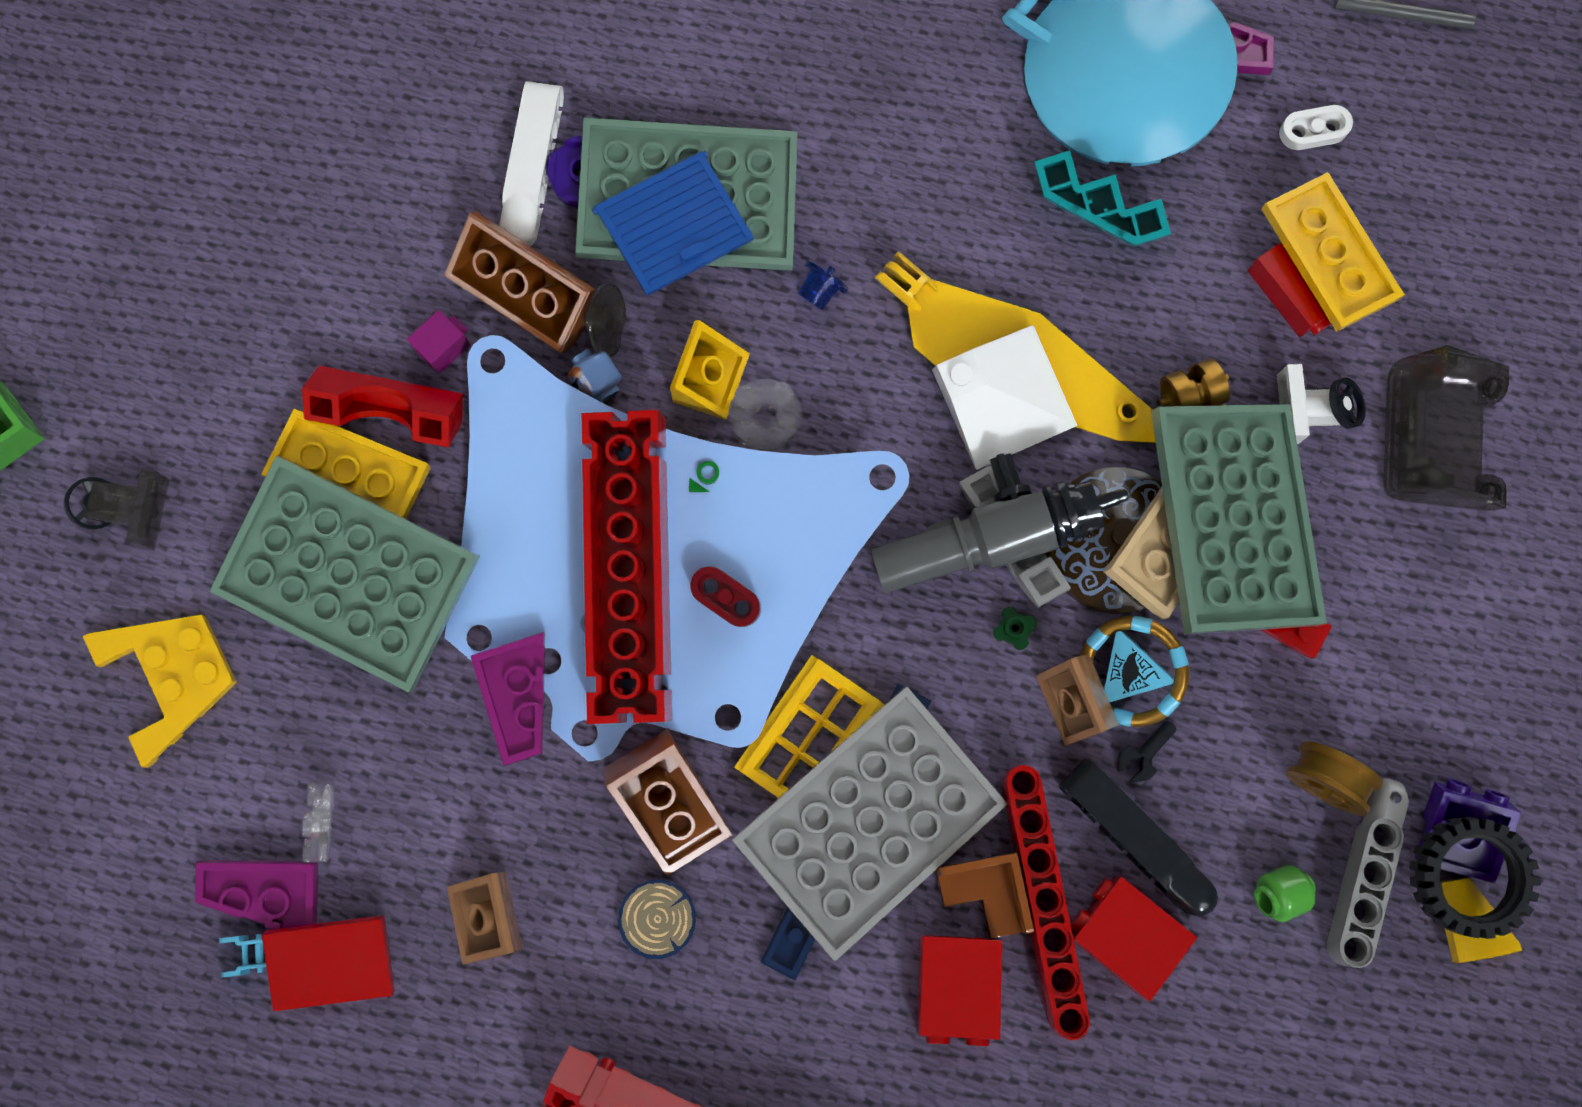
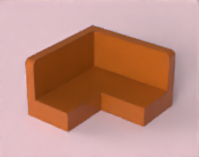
M1007 853L942 866L936 869L943 907L981 900L989 938L1034 932L1017 853Z

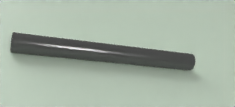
M1335 0L1334 9L1472 29L1476 20V15L1380 0Z

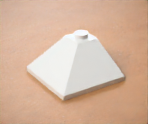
M1033 325L936 365L932 369L976 470L990 465L989 460L995 458L998 454H1015L1077 426Z

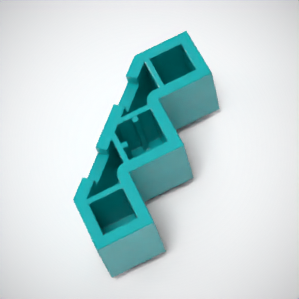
M1070 150L1035 161L1044 199L1056 207L1132 247L1171 235L1162 198L1125 210L1116 174L1079 185Z

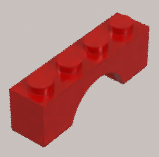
M318 366L302 387L305 420L342 426L358 418L384 417L405 425L412 434V441L448 448L462 426L463 393L324 366Z

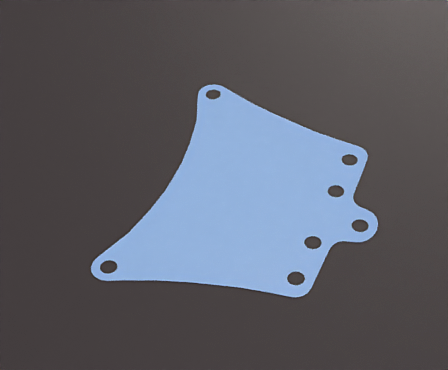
M486 336L473 344L468 353L467 360L470 439L467 494L461 547L479 555L480 558L449 618L444 638L471 660V655L544 632L545 649L552 648L561 657L560 668L555 673L544 674V692L550 698L553 707L551 730L587 761L602 760L613 753L625 731L633 725L640 723H633V713H627V722L594 724L598 734L595 742L590 746H580L572 738L574 725L579 721L587 720L586 693L596 692V677H586L585 633L580 627L581 618L585 615L582 459H592V451L582 444L581 413L613 412L621 421H627V414L607 406L559 380L504 337ZM491 348L500 350L505 356L503 369L494 374L484 371L480 364L482 354ZM666 429V448H657V456H660L667 463L671 675H662V684L668 690H672V721L646 723L728 747L741 748L750 745L760 735L786 674L828 598L858 552L904 494L909 484V472L907 465L900 456L889 451H867L816 456L768 452L713 443ZM627 446L623 447L624 452L619 451L618 457L623 461L628 459L626 456H630L632 452ZM705 461L714 462L719 468V478L710 485L701 483L697 477V468ZM877 465H888L895 472V482L887 490H878L870 483V472ZM705 466L701 470V476L704 479H711L715 476V469L711 466ZM689 477L709 492H689ZM708 566L722 570L758 596L762 607L760 617L754 624L748 627H737L730 624L694 598L690 589L693 575L699 569ZM712 579L706 582L705 590L707 593L712 594L717 591L718 583L716 580ZM741 601L736 605V612L739 615L748 613L749 604L746 601ZM476 625L487 627L492 635L489 647L482 651L471 649L466 640L468 631ZM628 673L629 679H623L622 685L623 688H629L631 694L633 692L631 688H636L637 682L636 679H631L630 673ZM731 704L740 711L741 722L734 730L726 731L719 728L716 724L715 713L722 705Z

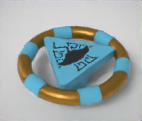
M1136 615L1118 617L1098 627L1086 640L1080 656L1089 654L1093 662L1096 651L1111 635L1115 634L1104 688L1109 702L1173 684L1171 692L1167 694L1157 707L1149 711L1134 713L1111 706L1118 723L1128 727H1144L1169 717L1181 704L1189 683V662L1184 647L1178 638L1167 627L1154 619ZM1134 630L1157 637L1169 651L1175 669V678L1123 631Z

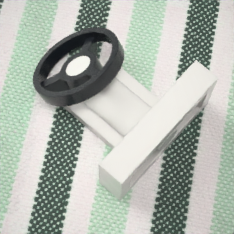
M1288 364L1277 374L1280 405L1291 404L1297 444L1310 435L1309 426L1341 425L1346 429L1359 427L1363 423L1366 414L1365 401L1360 388L1352 379L1344 377L1335 380L1330 389L1305 390L1302 364ZM1340 384H1345L1347 387L1341 394H1338ZM1352 393H1353V395H1354V398H1355V401H1356V404H1357V417H1356V418H1355L1354 413H1353L1354 403H1353V400H1352V398H1351Z

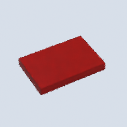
M384 915L266 930L262 934L273 1012L389 997L395 992Z

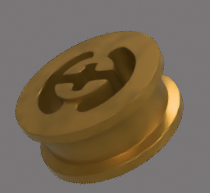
M1303 741L1299 747L1302 756L1296 766L1288 767L1286 776L1295 785L1325 803L1351 814L1366 816L1370 810V806L1366 802L1373 790L1378 791L1383 785L1381 777L1363 763L1341 751L1317 742Z

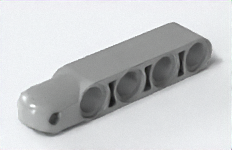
M1382 778L1383 785L1381 789L1372 791L1367 801L1370 810L1363 817V821L1358 824L1355 831L1327 940L1328 955L1339 965L1362 968L1370 964L1375 956L1403 844L1404 833L1402 828L1409 804L1408 795L1403 784L1389 778ZM1395 792L1400 796L1398 803H1395ZM1376 826H1379L1384 833V840L1381 845L1377 844L1373 837V831ZM1368 863L1373 866L1375 871V877L1370 883L1364 876V868ZM1359 900L1365 907V915L1360 921L1354 914V906ZM1351 938L1355 943L1356 952L1354 956L1348 959L1344 952V945Z

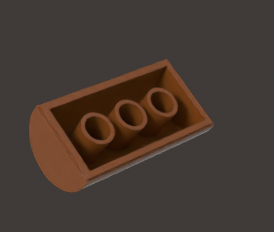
M476 211L469 213L444 276L560 353L565 352L575 344L591 322L600 300L598 290Z

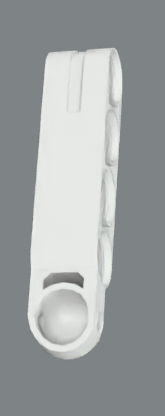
M526 81L522 92L503 188V208L499 226L531 246L535 243L538 236L543 208H540V203L544 204L549 180L548 175H546L550 155L555 149L556 143H552L553 138H557L562 112L558 110L559 106L563 107L564 91L562 86Z

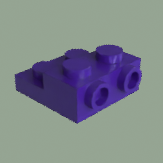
M1448 779L1446 785L1434 782L1422 815L1427 822L1422 836L1426 832H1434L1432 827L1438 823H1446L1448 819L1461 817L1495 821L1509 827V831L1515 832L1522 812L1509 802V796L1501 792L1486 789L1484 795L1471 792L1472 787L1455 779ZM1479 838L1463 839L1454 844L1443 858L1441 869L1495 884L1504 858L1499 849L1487 840ZM1420 840L1419 845L1422 846L1424 842Z

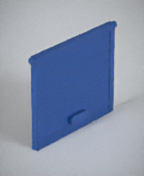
M701 151L595 205L591 209L593 214H598L646 296L754 240V236L708 163L706 151Z

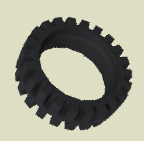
M1461 817L1448 819L1446 823L1436 824L1432 827L1434 832H1426L1420 838L1424 844L1422 846L1416 845L1413 851L1418 856L1417 861L1410 860L1409 869L1415 871V876L1409 877L1410 886L1417 888V892L1413 893L1416 902L1423 904L1421 910L1425 915L1433 918L1432 921L1463 936L1491 939L1496 938L1495 935L1505 936L1511 933L1510 927L1519 928L1524 924L1521 916L1530 917L1534 909L1528 906L1529 902H1537L1539 898V893L1533 892V885L1541 886V877L1533 875V870L1539 869L1538 862L1535 859L1529 858L1533 851L1529 845L1521 843L1523 838L1517 832L1509 831V827L1495 821ZM1479 838L1487 840L1499 849L1506 861L1509 879L1505 896L1494 910L1485 915L1470 917L1460 914L1447 903L1441 891L1439 874L1443 858L1454 844L1463 839Z

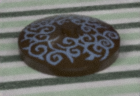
M1124 467L1101 468L1083 474L1073 480L1071 484L1076 485L1090 480L1097 496L1125 489L1128 492L1129 500L1117 506L1101 510L1104 520L1103 528L1090 531L1083 541L1075 544L1071 538H1067L1068 547L1062 548L1058 545V549L1046 552L1045 555L1047 558L1052 557L1070 585L1071 589L1066 593L1080 604L1108 614H1130L1146 610L1145 606L1106 575L1104 570L1161 489L1162 482L1147 473Z

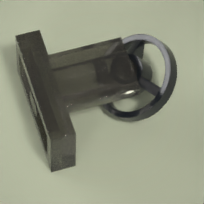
M141 469L137 487L111 484L98 477L83 478L73 483L66 491L64 509L68 518L74 524L84 529H101L111 523L127 524L129 526L125 540L126 543L139 549L155 551L170 479L157 471ZM82 483L86 494L81 499L82 510L74 516L70 509L69 499L75 487ZM85 517L88 520L103 521L105 523L101 525H88L82 523L81 520Z

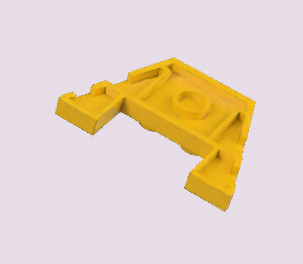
M204 615L88 633L83 636L97 667L102 668L135 651L164 714L162 720L128 736L142 768L152 766L170 745H174L184 735L183 732L199 717H202L237 683L208 619Z

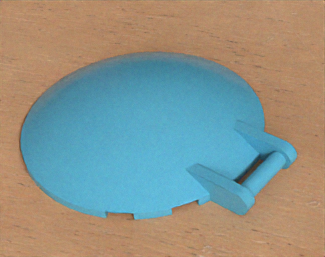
M1020 0L1014 9L1010 8L1002 17L1005 25L1028 40L1024 64L1025 85L1027 94L1037 112V117L1047 131L1063 146L1089 160L1108 165L1109 162L1130 163L1132 167L1159 163L1163 158L1179 152L1182 154L1198 144L1212 131L1224 115L1231 100L1237 78V51L1228 23L1211 0H1052L1035 22L1026 17V15L1038 0Z

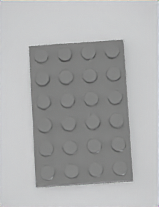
M906 686L731 840L835 962L1008 803Z

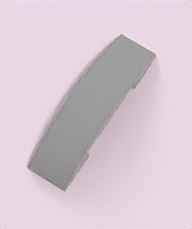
M991 465L959 483L972 510L973 508L995 502L993 497L999 492ZM1045 553L1005 565L1037 608L1071 589L1052 557L1047 558Z

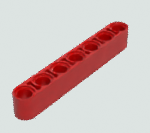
M1019 765L1009 769L1002 778V791L1004 800L1008 803L1005 807L1014 852L1018 855L1034 932L1030 934L1047 1020L1050 1028L1056 1034L1067 1040H1078L1088 1032L1090 1018L1042 780L1039 773L1033 767ZM1016 773L1025 774L1030 781L1029 790L1025 794H1020L1013 788L1012 779ZM1025 811L1032 812L1037 818V827L1031 833L1024 831L1020 825V817ZM1035 849L1041 851L1045 857V865L1038 872L1033 871L1028 865V856ZM1045 888L1051 892L1053 903L1048 910L1042 911L1036 905V895ZM1055 928L1060 933L1061 942L1056 949L1048 950L1044 945L1043 937L1049 929ZM1064 968L1069 976L1068 984L1065 988L1056 990L1051 983L1052 975L1056 970ZM1073 1009L1077 1016L1076 1024L1072 1029L1063 1030L1060 1026V1016L1065 1010Z

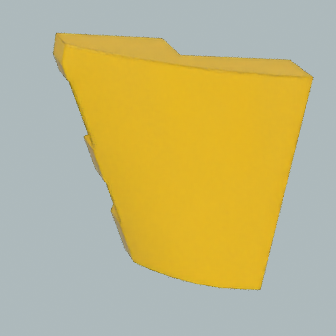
M1470 877L1440 881L1441 891L1447 903L1460 914L1472 917L1485 915L1494 910ZM1445 928L1452 962L1455 963L1476 961L1522 951L1520 942L1512 932L1505 936L1495 935L1496 938L1478 939L1463 936Z

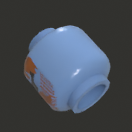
M587 349L571 360L574 366L569 370L567 379L572 387L601 403H604L620 392L618 386L622 381V376L607 353L600 351L592 354Z

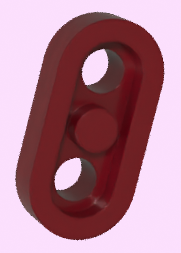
M708 566L699 569L693 575L690 589L694 598L730 624L737 627H748L754 624L760 617L762 607L758 596L722 570ZM712 579L716 580L718 583L717 591L712 594L707 593L705 590L706 582ZM741 601H746L749 604V611L745 615H739L736 612V605Z

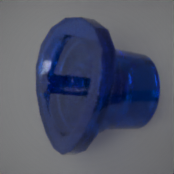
M806 261L804 264L810 271L806 275L807 278L798 294L819 309L823 310L838 291L846 294L849 290L845 283L833 275L836 269L832 266H829L827 271H825L813 262Z

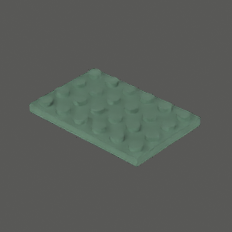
M584 118L575 249L576 258L625 261L598 214L594 215L591 209L595 205L701 151H706L708 163L754 236V240L705 266L792 271L798 131Z
M1291 404L1157 407L1152 410L1151 414L1184 635L1309 627L1327 624Z
M276 456L209 592L407 692H414L480 556L283 457Z

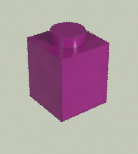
M437 310L406 339L413 350L438 374L443 372L470 346L464 335L468 332L467 328L454 315L448 319L440 310Z

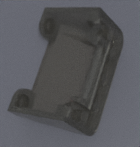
M1450 345L1404 357L1392 365L1387 378L1383 476L1384 492L1388 497L1401 502L1481 511L1506 509L1507 489L1504 480L1493 474L1482 475L1483 410L1484 407L1499 403L1505 397L1509 387V366Z

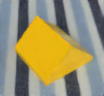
M695 320L670 386L673 403L721 419H727L750 353L700 320Z

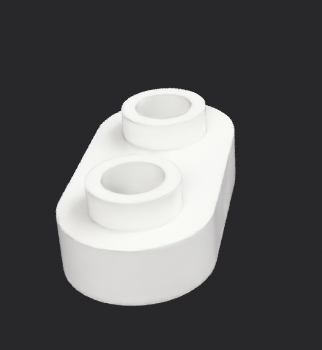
M1339 105L1291 113L1280 127L1279 135L1283 144L1293 150H1304L1341 142L1351 131L1353 119L1350 112ZM1326 124H1332L1336 131L1329 130ZM1292 130L1300 131L1302 137L1296 136Z

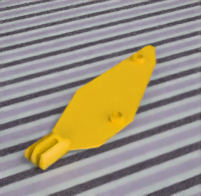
M899 251L893 256L896 263L889 261L884 266L887 274L880 271L875 276L876 280L907 306L913 347L933 365L936 366L974 348L1033 325L1076 421L1077 426L1075 428L1117 441L1156 443L1151 414L1153 409L1042 314L933 280ZM1123 407L1131 408L1133 411L1132 418H1127L1122 414Z

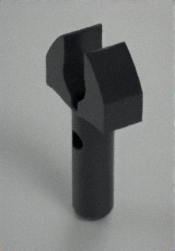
M1164 721L1141 748L1133 749L1130 745H1126L1118 755V772L1123 771L1130 760L1142 758L1139 772L1129 782L1150 780L1157 772L1152 766V758L1177 730L1176 726L1170 721Z

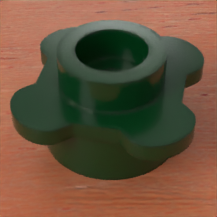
M1006 607L1001 612L1002 620L999 626L993 630V636L999 642L1004 641L1013 645L1016 650H1023L1029 645L1028 636L1036 628L1037 621L1031 615L1024 616L1017 613L1014 607ZM1013 625L1018 626L1017 632L1012 631Z

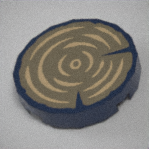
M650 880L637 885L625 896L619 909L618 927L623 941L634 953L647 959H664L677 954L689 943L695 930L696 910L691 897L681 886L668 880Z

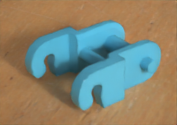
M256 934V940H249L248 935L219 938V943L235 942L237 946H242V966H238L235 971L221 972V978L250 974V969L257 968V973L264 972L263 967H266V963H264L262 934ZM255 944L256 964H248V945Z

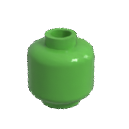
M1287 864L1269 871L1258 878L1254 899L1257 907L1265 916L1271 917L1278 922H1287L1312 910L1315 904L1316 887L1313 879L1307 873L1294 865Z

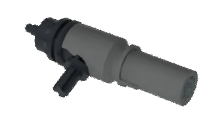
M1004 453L998 454L995 458L989 460L999 488V492L993 497L995 502L973 508L968 519L960 521L958 517L930 525L925 532L871 548L883 591L888 593L967 568L970 573L975 571L974 566L980 564L994 569L1056 550L1058 545L1066 548L1068 547L1067 538H1071L1074 544L1081 542L1090 531L1104 527L1101 510L1128 501V492L1123 489L1097 496L1089 480L1076 485L1061 481L1055 484L1056 491L1053 492L1048 484L1043 487L1041 492L1032 494L1028 484H1021L1011 453L1005 455Z

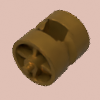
M1211 358L1190 366L1187 374L1183 370H1179L1163 376L1160 379V392L1162 399L1159 400L1160 405L1172 407L1220 406L1223 403L1225 404L1230 398L1229 376L1224 374L1220 365Z

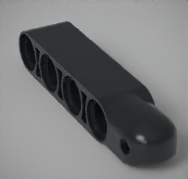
M1085 758L1074 769V772L1069 774L1059 784L1060 790L1066 796L1070 794L1073 797L1071 801L1093 823L1097 821L1100 824L1098 828L1121 851L1125 849L1128 852L1126 856L1149 879L1153 877L1156 880L1154 883L1156 887L1181 911L1188 915L1200 917L1208 915L1214 910L1217 905L1218 895L1212 882L1195 866L1187 854L1095 763Z

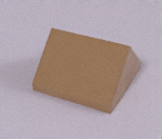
M1089 654L1071 658L1036 675L1065 746L1119 725Z
M506 872L492 873L447 887L462 965L522 950Z

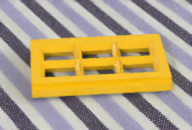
M811 655L766 720L758 738L748 746L734 768L779 798L788 790L783 783L800 759L811 767L819 763V761L808 755L805 751L822 726L840 738L832 750H834L885 704L820 659ZM822 678L837 688L838 691L823 713L819 714L804 702ZM844 694L861 705V708L845 731L828 720ZM800 710L815 720L816 723L798 748L785 739L782 734ZM776 743L794 754L777 780L760 769V766Z

